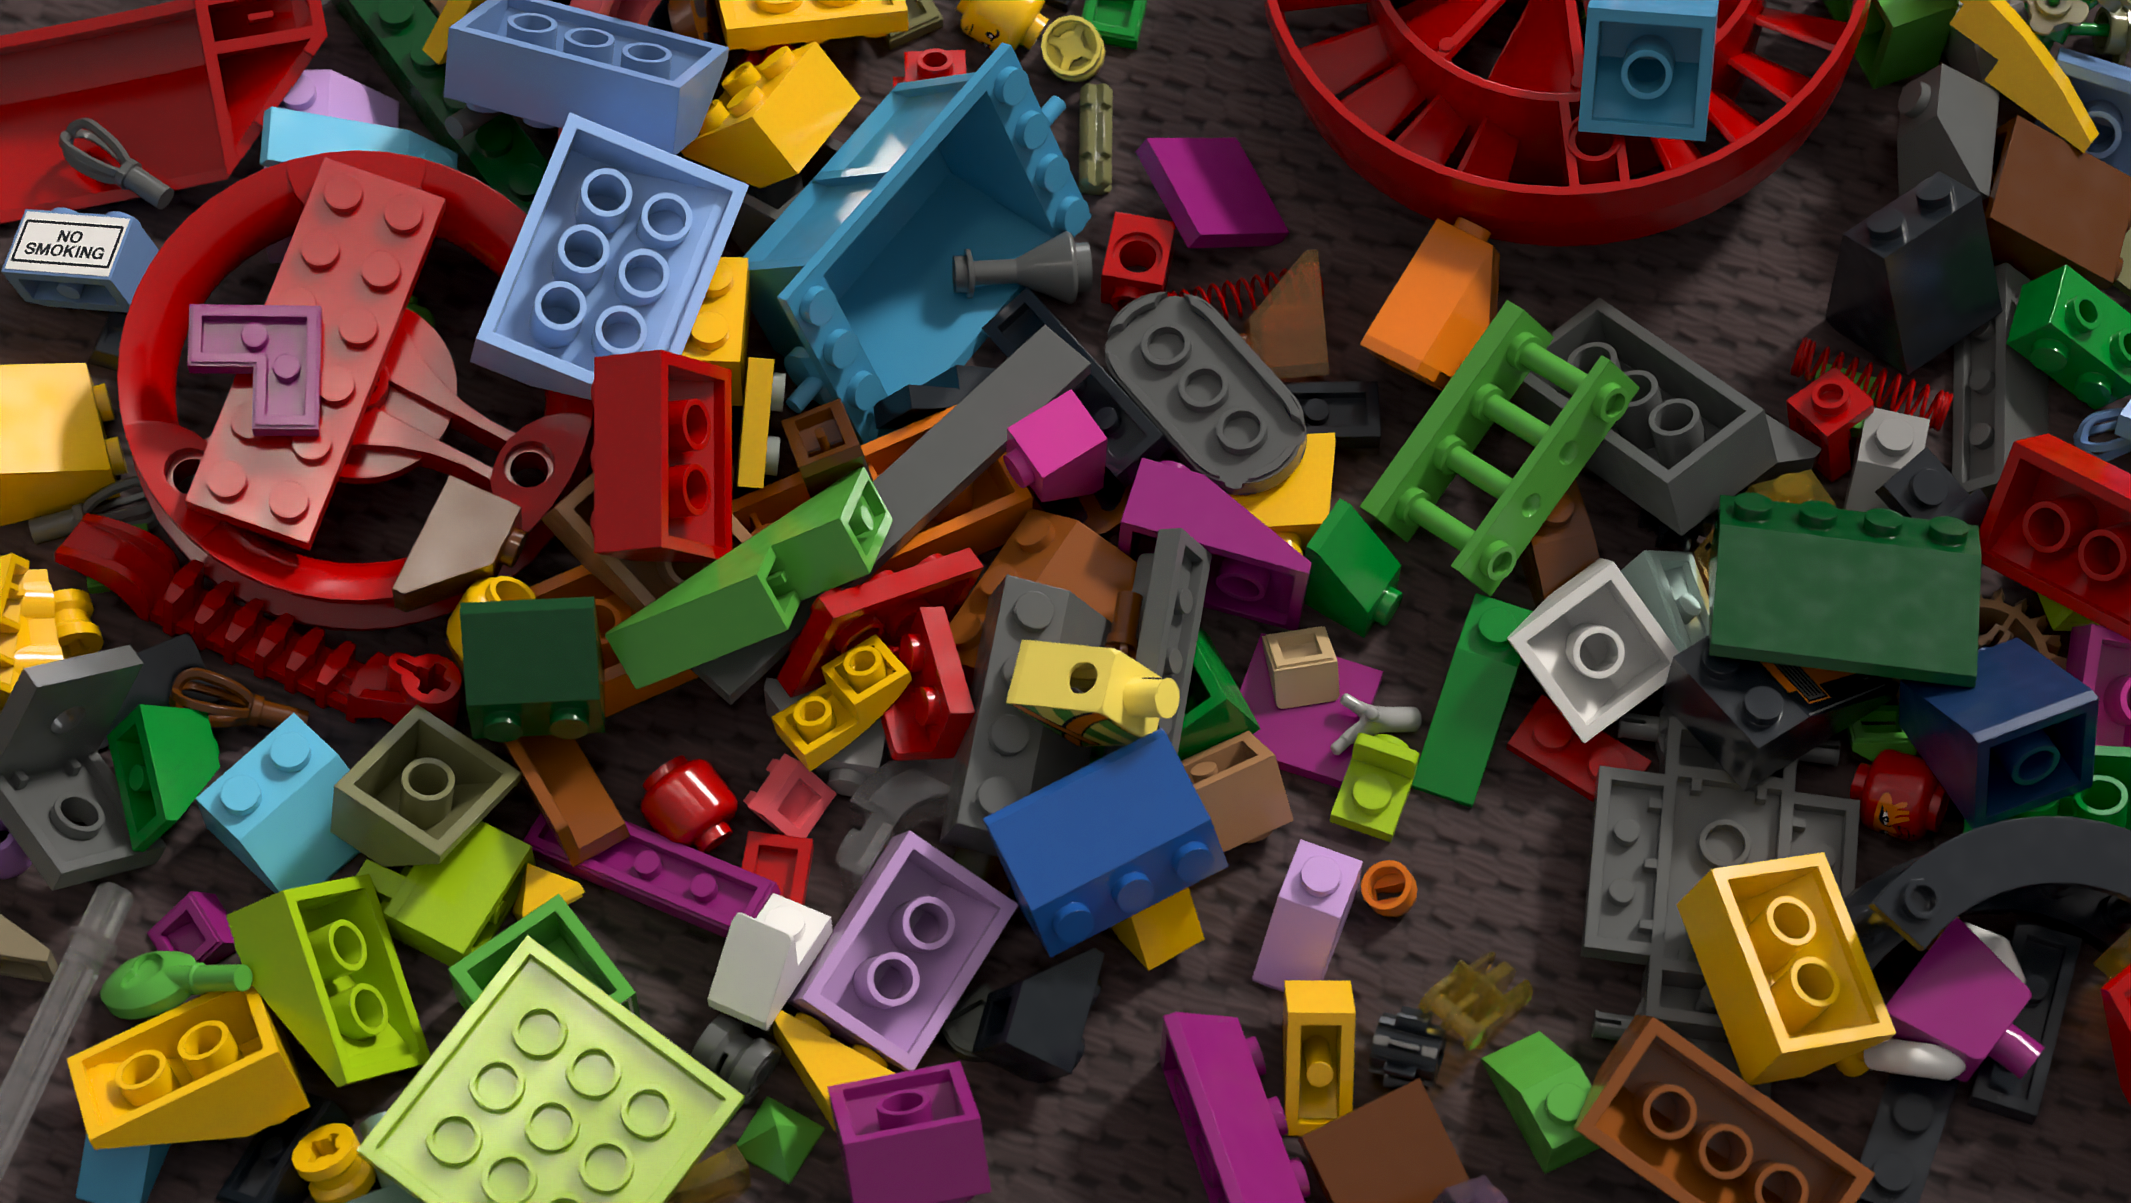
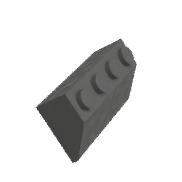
M1006 575L989 596L970 688V696L975 714L957 752L939 842L998 857L983 818L1089 765L1093 746H1077L1006 703L1022 640L1105 647L1106 637L1111 632L1112 622L1071 591ZM1071 688L1074 693H1084L1077 688Z

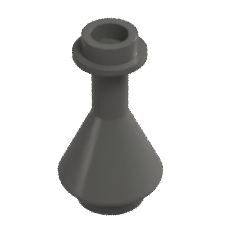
M1065 231L1015 259L974 261L971 250L965 249L964 255L952 257L954 292H966L967 298H973L974 289L977 285L1016 283L1065 304L1072 305L1077 299L1078 292H1091L1092 258L1089 243H1075L1073 235Z

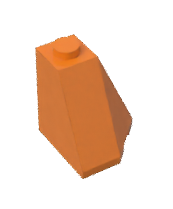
M1457 217L1453 226L1437 218L1367 330L1360 345L1376 359L1442 391L1497 315L1500 253L1493 245L1487 243L1491 233L1462 217Z

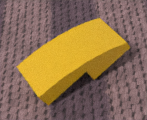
M876 634L823 665L821 669L826 684L771 717L778 736L809 772L832 758L865 732L886 712L912 681L908 669Z

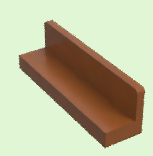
M448 639L445 642L464 680L463 662L451 647ZM543 735L523 736L514 741L500 742L514 768L522 773V782L572 867L630 837L624 820L575 739Z

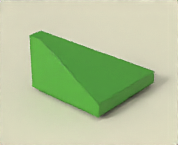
M1882 705L1847 727L1846 730L1852 751L1871 761L1881 751L1889 748L1916 755V748L1898 724L1899 705ZM1861 721H1895L1896 725H1862Z

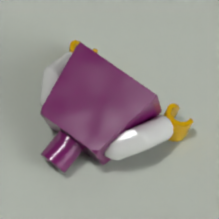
M1956 917L1926 947L1928 949L1926 955L1887 1003L1886 1009L1896 1034L1887 1041L1834 1063L1840 1072L1849 1077L1860 1076L1871 1069L1941 1080L1955 1078L1959 1081L1967 1082L1988 1055L2021 1080L2045 1047L2013 1024V1021L2031 999L2032 994L2025 985L2026 978L2010 942L2003 936L1970 923H1964L1959 917Z

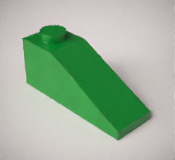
M1478 593L1475 594L1451 661L1411 788L1471 808L1473 807L1524 663L1507 637L1533 611Z

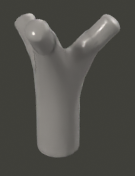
M1345 693L1340 699V704L1357 714L1360 720L1340 735L1331 744L1330 749L1335 755H1340L1355 742L1358 733L1372 736L1378 733L1416 732L1420 728L1422 721L1420 711L1416 707L1374 706Z

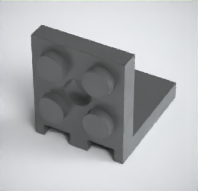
M130 645L23 668L0 713V819L52 891L152 865L159 861L167 847L160 837L144 852L132 850L116 776L97 752L144 664ZM68 819L76 822H84L87 826L76 825L70 822Z

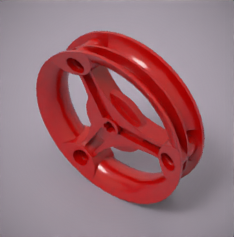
M361 150L326 152L295 158L273 165L235 182L210 198L193 212L166 240L142 277L125 318L119 346L117 372L119 408L125 436L132 453L134 467L145 498L156 519L176 548L190 562L197 559L204 563V575L213 583L218 585L227 580L234 584V597L247 604L252 599L258 598L265 602V613L278 618L287 612L295 617V623L304 626H318L322 629L335 631H371L398 628L429 621L453 612L464 593L406 613L395 608L392 588L408 557L374 563H337L306 557L271 544L245 528L187 509L185 504L187 494L177 489L184 478L196 474L210 440V437L203 439L195 432L179 426L177 417V370L182 347L189 331V304H205L209 296L223 280L247 259L266 247L293 236L324 158L445 198L446 210L435 236L454 244L474 256L493 271L499 279L502 277L527 214L501 193L456 169L415 156ZM406 308L338 482L349 484L379 483L400 477L419 466L454 476L521 506V530L528 532L525 546L514 567L510 568L503 564L497 576L514 577L529 565L555 536L541 519L586 478L591 463V450L594 445V407L589 399L545 389L543 417L525 425L518 432L515 433L489 420L458 397L454 362L443 339L427 321ZM452 428L499 452L493 468L444 443L443 440L449 429ZM524 468L538 469L547 477L543 483L527 488L518 485L513 480V476Z

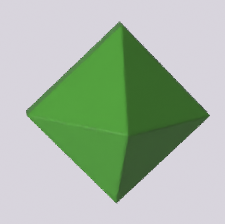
M767 1096L736 1143L732 1153L790 1185L825 1128Z

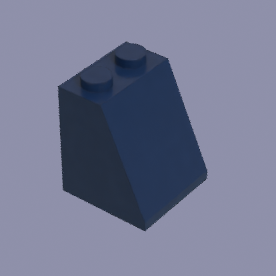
M2018 637L1992 647L1978 649L1975 688L1906 679L1900 680L1898 724L1972 830L2000 822L2091 788L2093 784L2099 708L2098 696L2090 687Z

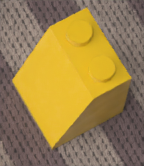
M86 363L0 365V526L71 509L72 505L84 503L98 490L117 482V475L127 473L119 438L116 436L107 439L103 422L115 420L106 384L93 385ZM120 493L109 497L108 499L119 497L121 495Z

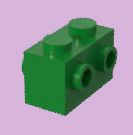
M2064 265L2022 285L2006 344L2094 410L2131 395V314L2068 265Z

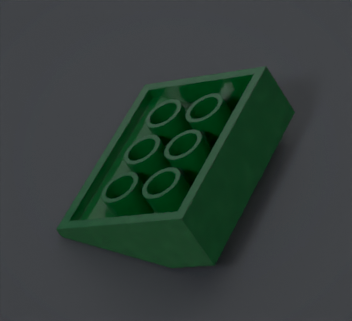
M1741 493L1737 496L1720 495L1709 559V655L1975 688L1978 665L1982 558L1979 527L1977 525H1969L1958 518L1950 516H1938L1928 520L1903 517L1895 511L1884 508H1874L1861 512L1837 509L1830 503L1817 500L1795 504L1772 501L1767 496L1758 493Z

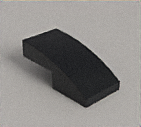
M955 365L922 385H906L877 402L873 407L876 429H901L957 405L997 368Z

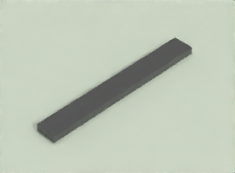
M1046 325L1039 329L873 481L893 522L870 574L837 587L845 590L863 584L1006 452L1008 427L1067 391L1076 388L1090 375L1091 363ZM824 592L801 601L787 631L690 669L726 702L732 705L789 652L791 643L801 634L811 615V605Z

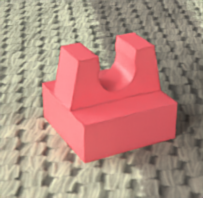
M784 753L780 760L772 759L766 767L770 775L758 792L750 790L743 801L750 810L780 835L806 838L837 793L812 771L809 772L802 762Z

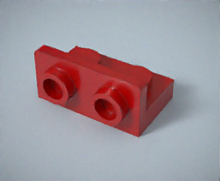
M944 606L919 607L908 634H904L901 638L900 646L888 647L908 669L912 681L902 694L880 717L890 755L896 761L954 758L975 714Z

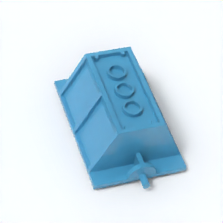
M1002 42L976 72L898 83L743 257L748 258L751 310L773 350L785 357L784 367L789 377L798 386L786 400V404L794 412L801 413L811 400L824 405L841 398L860 446L898 430L876 429L873 407L877 402L908 384L922 385L955 365H965L989 337L982 330V327L1026 288L1016 283L977 285L974 289L973 298H967L966 292L955 293L952 279L953 256L964 255V250L970 249L974 261L1015 259L1065 231L1070 232L1074 238L1076 234L1084 229L1088 220L1092 217L1089 212L1088 203L1083 199L1070 171L1069 163L1064 158L1050 128L1066 109V104L1059 97L1052 96L1042 108L1040 107L1029 84L1028 75L1022 69L1012 45Z

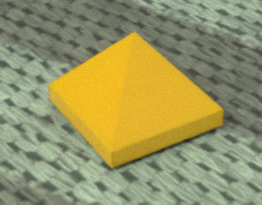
M528 863L512 912L517 921H519L557 894H560L567 905L583 897L582 894L585 891L578 882Z

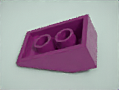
M1142 458L1121 519L1118 549L1137 562L1141 554L1155 553L1159 529L1182 528L1212 554L1203 607L1292 631L1298 630L1312 563L1204 474L1193 472L1178 462H1157Z

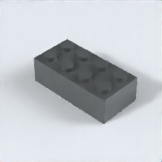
M1600 297L1551 333L1554 339L1546 349L1587 374L1602 355L1611 360L1640 387L1630 401L1624 415L1615 422L1587 461L1585 467L1681 536L1718 509L1720 495L1735 496L1778 463L1765 410ZM1530 371L1513 397L1517 407L1551 426L1572 395L1535 372Z

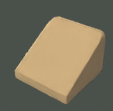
M1320 626L1262 636L1271 686L1278 708L1287 709L1325 703L1339 698L1338 661L1325 627Z

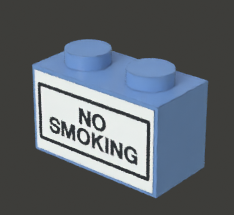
M63 207L54 208L52 211L25 209L1 272L26 302L49 307L128 313L135 291L149 264L159 250L144 231L140 222L135 217L123 212L111 211L106 215L78 213Z

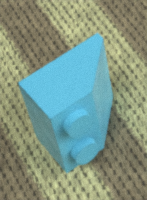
M295 713L289 716L195 798L206 828L274 893L327 882L360 853V851L330 832L334 785L350 769L340 756Z

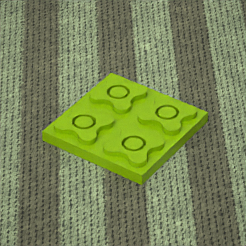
M527 935L356 1151L358 1156L421 1203H667L744 1103L745 1096Z

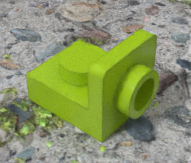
M1358 733L1353 745L1350 764L1330 815V822L1391 842L1411 790L1420 754L1410 749L1405 742L1387 734L1371 736L1365 733Z

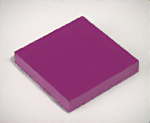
M1146 138L1137 149L1136 153L1188 248L1273 246L1282 242L1290 233L1237 138Z
M1261 633L1240 689L1242 696L1261 728L1253 735L1275 754L1279 769L1341 788L1352 758L1354 743L1340 755H1335L1331 751L1330 746L1340 735L1357 723L1360 718L1350 709L1341 705L1340 699L1345 693H1348L1364 703L1373 705L1382 681L1383 671L1336 657L1338 661L1340 691L1337 700L1280 709L1274 699L1263 648L1262 636L1267 634Z

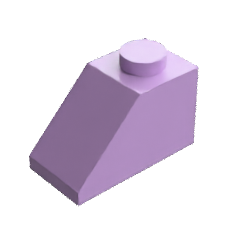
M1300 839L1278 895L1252 981L1284 992V980L1323 981L1357 894L1363 861Z

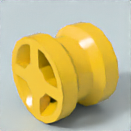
M72 588L54 591L55 624L58 643L62 649L64 659L101 650L104 641L99 626L90 620L94 608L89 593Z
M332 1123L311 1131L300 1140L293 1151V1165L300 1177L310 1181L308 1188L316 1203L348 1202L366 1195L375 1183L376 1173L374 1167L358 1156L356 1150L360 1146L359 1141L352 1128L345 1124Z

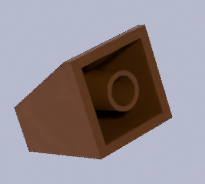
M2019 115L1996 129L1990 197L1982 201L1994 267L2007 262L2033 281L2064 265H2068L2100 291L2109 289L2116 282L2122 271L2123 259L2120 257L2125 234L2131 228V176L2087 152H2081L2072 144Z

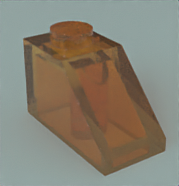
M1318 249L1306 250L1295 259L1243 322L1244 333L1239 334L1281 381L1320 378L1329 375Z

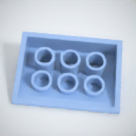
M569 113L476 337L470 362L529 386L591 400V385L594 380V357L660 349L682 355L749 185Z

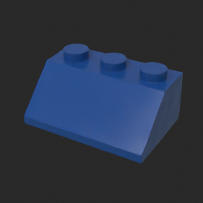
M1163 728L983 818L1021 912L1050 958L1228 867L1212 820Z

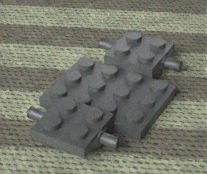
M1663 705L1659 716L1627 712L1618 720L1617 738L1655 742V749L1660 761L1659 773L1600 766L1598 769L1594 795L1581 957L1646 965L1642 975L1641 1000L1634 1016L1595 1010L1591 1038L1619 1041L1636 1015L1653 1016L1743 1080L1676 904L1711 869L1822 852L1825 853L1841 896L1844 899L1855 890L1860 800L1795 792L1798 762L1837 767L1840 755L1839 739L1826 740L1747 791H1744L1665 705ZM1772 1082L1752 1085L1756 1090L1771 1099Z

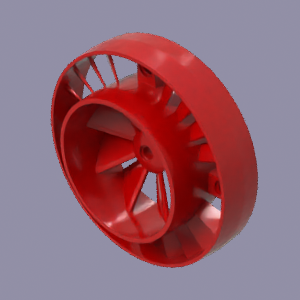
M1264 0L1268 25L1289 82L1299 102L1326 143L1351 169L1380 192L1408 209L1434 221L1438 218L1453 226L1457 217H1462L1488 230L1491 233L1489 237L1491 239L1518 244L1559 247L1601 245L1637 239L1679 227L1725 206L1750 191L1774 173L1802 146L1823 119L1841 88L1866 25L1871 0H1853L1849 21L1842 22L1767 8V0H1719L1707 132L1715 126L1730 144L1715 153L1703 157L1694 145L1696 142L1694 140L1578 131L1584 48L1576 3L1578 0H1529L1487 80L1459 68L1453 64L1451 59L1506 0H1416L1397 10L1394 9L1390 0ZM1583 0L1586 17L1590 0ZM1367 3L1369 25L1299 49L1290 34L1284 13L1286 11ZM1762 27L1831 51L1828 58L1812 78L1755 54ZM1383 70L1384 73L1339 101L1335 97L1336 94ZM1747 77L1787 103L1781 110L1762 124L1734 102ZM1408 115L1413 120L1394 142L1385 137ZM1451 154L1461 159L1457 170L1444 166ZM1660 164L1665 169L1661 173L1630 180V176ZM1510 179L1514 181H1520L1536 185L1510 183L1508 182V180Z

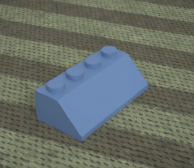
M486 0L449 27L444 97L465 102L469 109L476 112H502L521 117L525 124L536 128L558 127L563 129L569 113H573L677 155L699 135L728 60L729 47L549 0Z

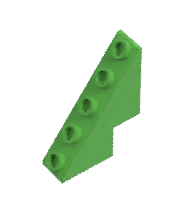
M862 466L839 479L606 632L605 637L637 690L787 631L802 600L870 574L893 519L865 467Z

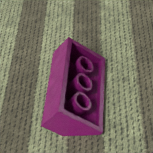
M1183 1012L1164 1015L1159 1062L1209 1203H1305L1303 1198L1310 1196L1308 1178L1300 1158L1289 1159L1281 1138L1288 1135L1285 1114L1276 1096L1268 1099L1259 1078V1076L1266 1075V1066L1261 1048L1255 1036L1245 1039L1238 1017Z

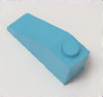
M272 106L264 111L260 164L265 167L320 153L361 150L415 156L457 170L458 153L410 130Z

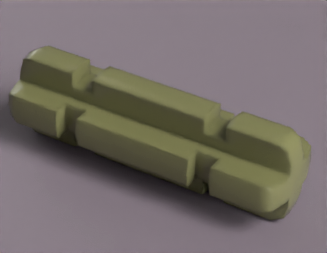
M1088 83L1080 89L1079 190L1087 195H1105L1112 189L1113 90L1104 83L1098 85Z

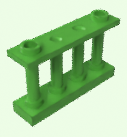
M1508 300L1360 505V508L1407 543L1419 526L1460 551L1451 567L1490 597L1502 580L1511 573L1517 559L1615 422L1624 415L1630 401L1640 389L1611 360L1602 355L1587 374L1546 350L1554 337L1524 309ZM1530 371L1535 372L1572 395L1551 426L1509 402ZM1494 422L1535 447L1514 478L1509 477L1472 454ZM1456 474L1498 499L1476 531L1435 505Z

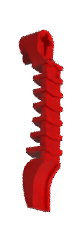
M86 513L66 540L54 552L55 562L105 585L122 598L140 619L147 622L151 620L163 626L164 633L173 636L175 633L179 635L190 633L199 650L203 651L205 648L223 655V661L230 665L238 662L254 670V676L262 680L269 677L284 684V690L293 695L299 691L314 698L315 705L322 709H325L327 706L345 713L346 720L355 724L358 718H382L396 725L417 704L451 727H454L456 723L462 678L456 664L446 657L438 654H424L413 657L401 652H396L388 657L378 651L365 664H362L355 660L356 644L349 640L339 645L335 650H332L325 646L326 631L318 626L303 636L294 632L295 617L287 612L275 621L265 618V602L258 598L252 599L243 607L233 603L234 584L227 580L219 583L211 591L203 589V562L194 559L180 570L177 556L160 538L141 528L106 516Z

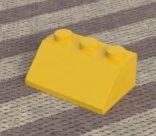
M1824 852L1711 869L1676 904L1743 1080L1749 1085L1803 1077L1887 1041L1896 1034Z

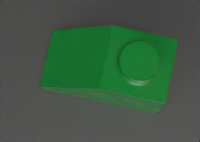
M1339 498L1306 546L1305 558L1312 564L1304 604L1365 638L1375 622L1386 626L1402 601L1403 592L1397 590L1401 564L1353 506Z
M139 704L107 735L133 851H146L175 824L220 768L218 759L219 748L216 739L213 737L207 712L189 708Z

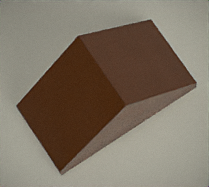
M841 398L781 421L810 498L862 466L865 467L873 482L863 451Z

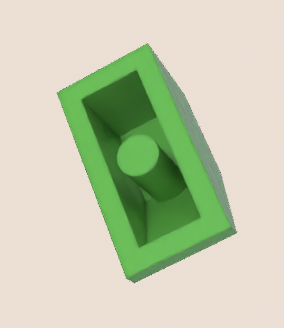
M1540 1031L1481 1058L1483 1066L1544 1174L1600 1148L1574 1130V1126L1591 1089V1084L1579 1063Z

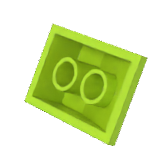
M370 873L282 890L226 915L234 939L235 949L241 963L251 969L253 977L251 985L337 1087L424 1065L431 1057Z

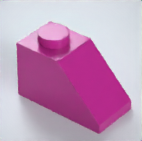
M1071 389L1007 428V454L1003 456V460L1015 482L1023 489L1030 485L1041 502L1090 495L1104 488L1107 437Z

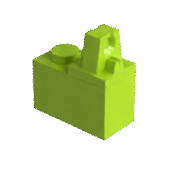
M481 821L439 864L414 865L412 868L405 866L399 874L366 859L356 876L370 873L390 936L451 967L493 939L515 904L527 864L529 863L534 866L536 864L531 845Z

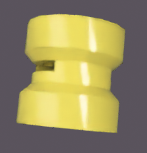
M1073 15L1060 17L1052 22L1043 34L1041 43L1043 58L1052 72L1059 78L1071 82L1088 80L1096 75L1102 67L1105 57L1103 40L1094 25L1083 17Z

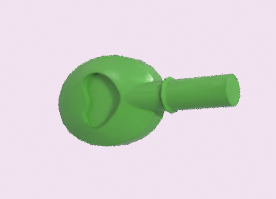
M154 951L129 959L120 965L103 983L100 996L102 1002L112 1015L123 1019H143L169 1011L192 995H203L206 992L246 991L250 988L253 977L251 969L244 964L205 965L204 963L197 962L192 955L180 951Z

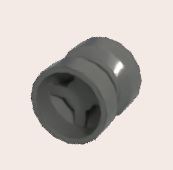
M721 1013L702 1033L690 1056L744 1095L743 1104L747 1105L759 1092L758 1088L765 1084L775 1070L780 1059L781 1048L765 1038H751L744 1033L742 1023L726 1013Z

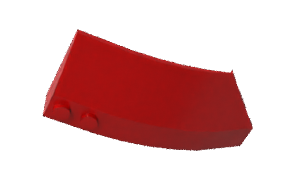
M175 0L134 10L0 35V224L21 221L25 209L52 211L54 208L63 207L76 211L141 198L129 189L124 190L116 184L92 179L74 169L66 161L63 150L58 144L59 137L72 121L81 118L92 119L104 127L121 143L130 159L132 158L142 165V169L171 187L174 191L228 180L262 132L264 111L271 106H280L327 39L328 35L321 0ZM81 138L74 139L73 146L108 165L117 168L121 167L117 160L95 143Z

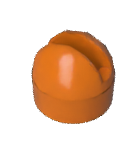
M1385 860L1374 864L1367 870L1362 879L1361 892L1365 901L1376 913L1385 917H1399L1408 913L1416 903L1417 884L1412 874L1403 864L1393 860ZM1403 891L1401 896L1378 901L1377 893H1398Z

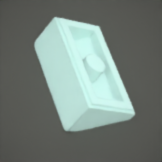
M1644 550L1621 570L1624 577L1679 653L1709 635V596L1692 552Z

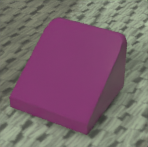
M189 892L147 932L158 951H180L192 955L197 962L204 963L205 965H214L236 952L234 939L226 918L228 913L216 894Z

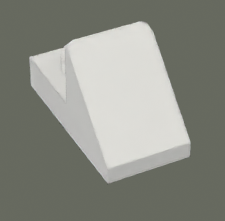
M775 893L771 895L756 919L737 912L731 922L709 992V1007L767 1031L833 933L831 917Z

